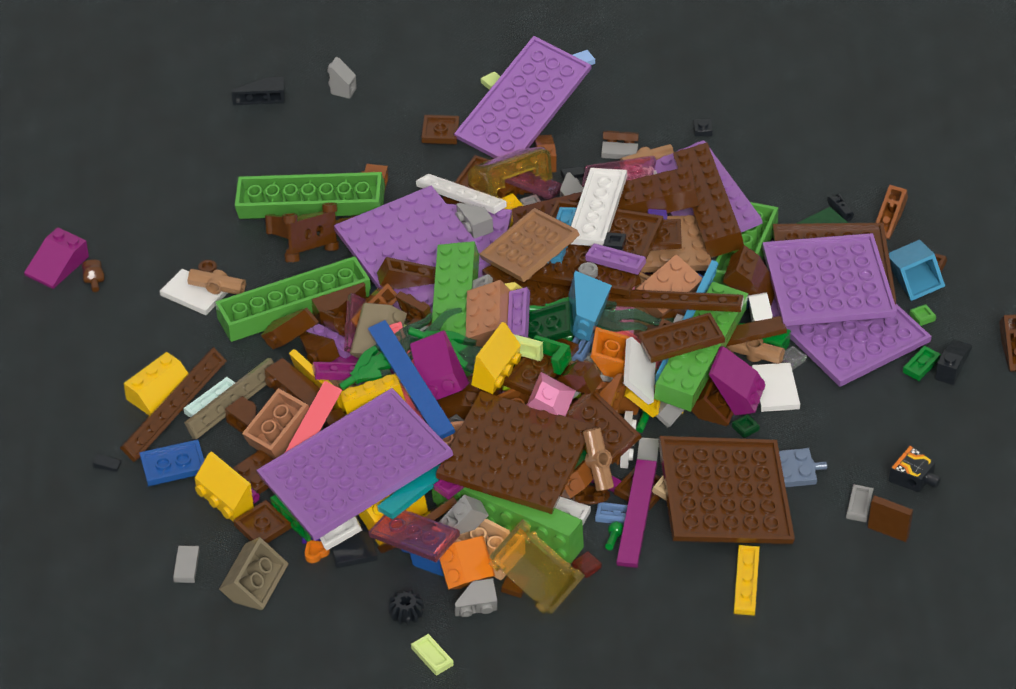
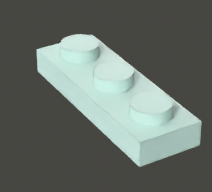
M228 377L224 378L184 408V414L191 418L235 384V382Z

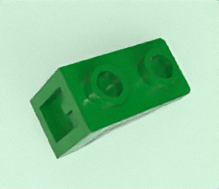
M535 335L534 340L543 342V354L552 356L553 372L561 375L572 360L570 345Z

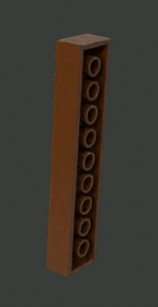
M691 166L626 180L617 209L647 213L648 209H659L670 213L699 206L697 187ZM582 192L512 208L513 225L534 208L549 215L556 200L579 203Z

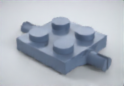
M809 448L779 451L785 487L815 485L817 483L815 471L827 470V462H814Z

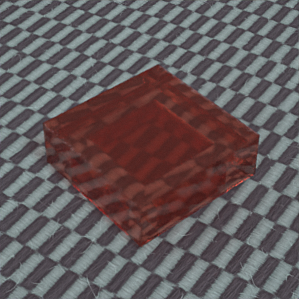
M587 551L572 562V567L585 578H588L602 568V563Z

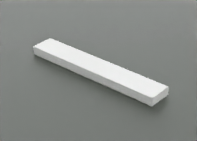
M431 174L416 180L417 187L424 189L432 185L440 195L465 204L484 207L493 214L507 207V203L503 199Z

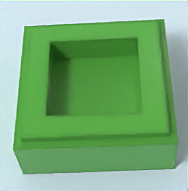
M927 304L911 309L909 313L920 326L936 320V315Z

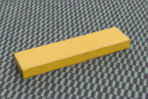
M739 545L734 614L755 616L759 547Z

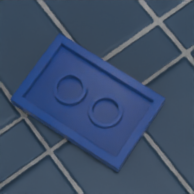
M198 440L140 452V459L148 486L196 476L204 462Z

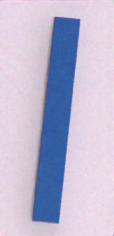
M386 320L369 327L370 335L424 421L441 439L454 434V427Z

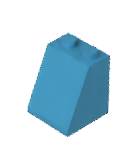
M917 240L889 253L891 271L911 301L945 287L935 254L921 240Z
M575 271L569 291V301L572 304L573 335L578 339L590 341L606 306L612 285Z

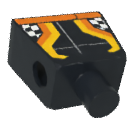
M910 445L890 468L889 482L919 492L926 484L937 488L941 477L934 474L935 462Z

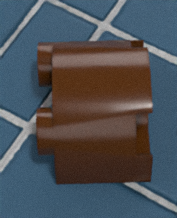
M320 311V320L323 321L324 327L342 336L355 334L356 327L350 321L354 313L339 311L335 316V313L332 311Z

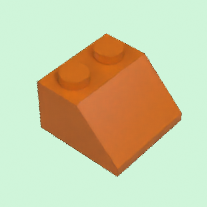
M596 327L590 357L603 375L614 378L617 374H622L624 377L626 339L630 337Z
M483 536L455 542L437 549L448 589H461L469 586L472 581L485 580L495 576Z

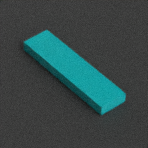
M438 464L398 489L377 506L378 511L392 520L434 488L433 484L440 480L436 478V472L441 464Z

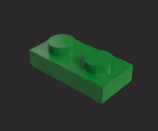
M923 346L903 367V373L920 381L940 360L941 354Z

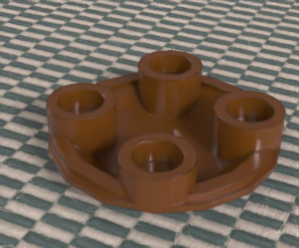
M589 485L571 499L581 504H598L608 500L610 492L607 489L597 491L596 486Z

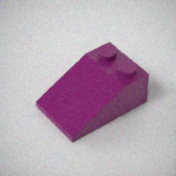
M57 227L43 241L25 270V276L54 289L89 257L86 240Z
M445 330L410 343L415 367L436 400L462 391L469 384Z
M721 346L709 376L734 415L755 413L766 386L765 381L761 378L758 371L727 348Z

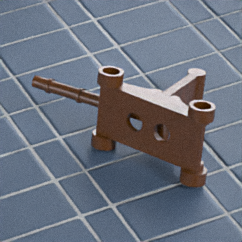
M333 202L323 203V211L300 216H297L295 213H287L282 216L267 214L265 215L266 234H274L289 239V249H286L284 254L285 262L300 261L299 252L323 245L325 250H338L339 241H337L334 225L358 215L336 220L337 203Z

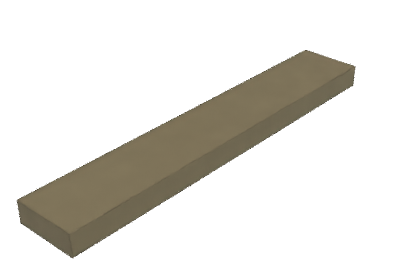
M272 358L264 360L184 422L192 439H198L225 418L226 407L242 396L248 400L267 385L265 383V369L274 364Z

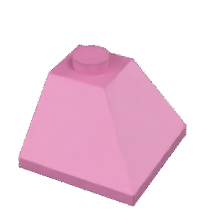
M541 372L527 405L534 409L545 410L554 415L566 416L576 390Z

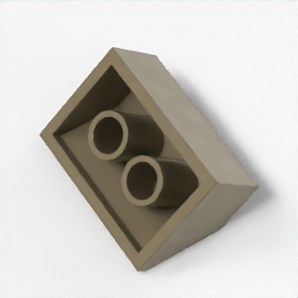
M364 303L350 354L360 358L367 349L375 346L378 349L376 354L378 355L381 351L370 335L368 328L386 320L388 325L401 322L404 327L407 313L392 305Z
M258 537L243 546L219 590L234 603L263 610L289 563L262 538Z

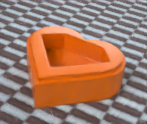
M311 540L306 544L305 560L308 563H317L321 558L329 555L330 549L326 550L321 541Z

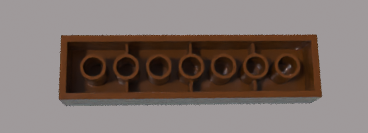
M708 143L698 144L694 147L674 152L676 168L691 166L699 206L691 207V210L696 219L707 254L712 258L739 250L744 246L741 230Z

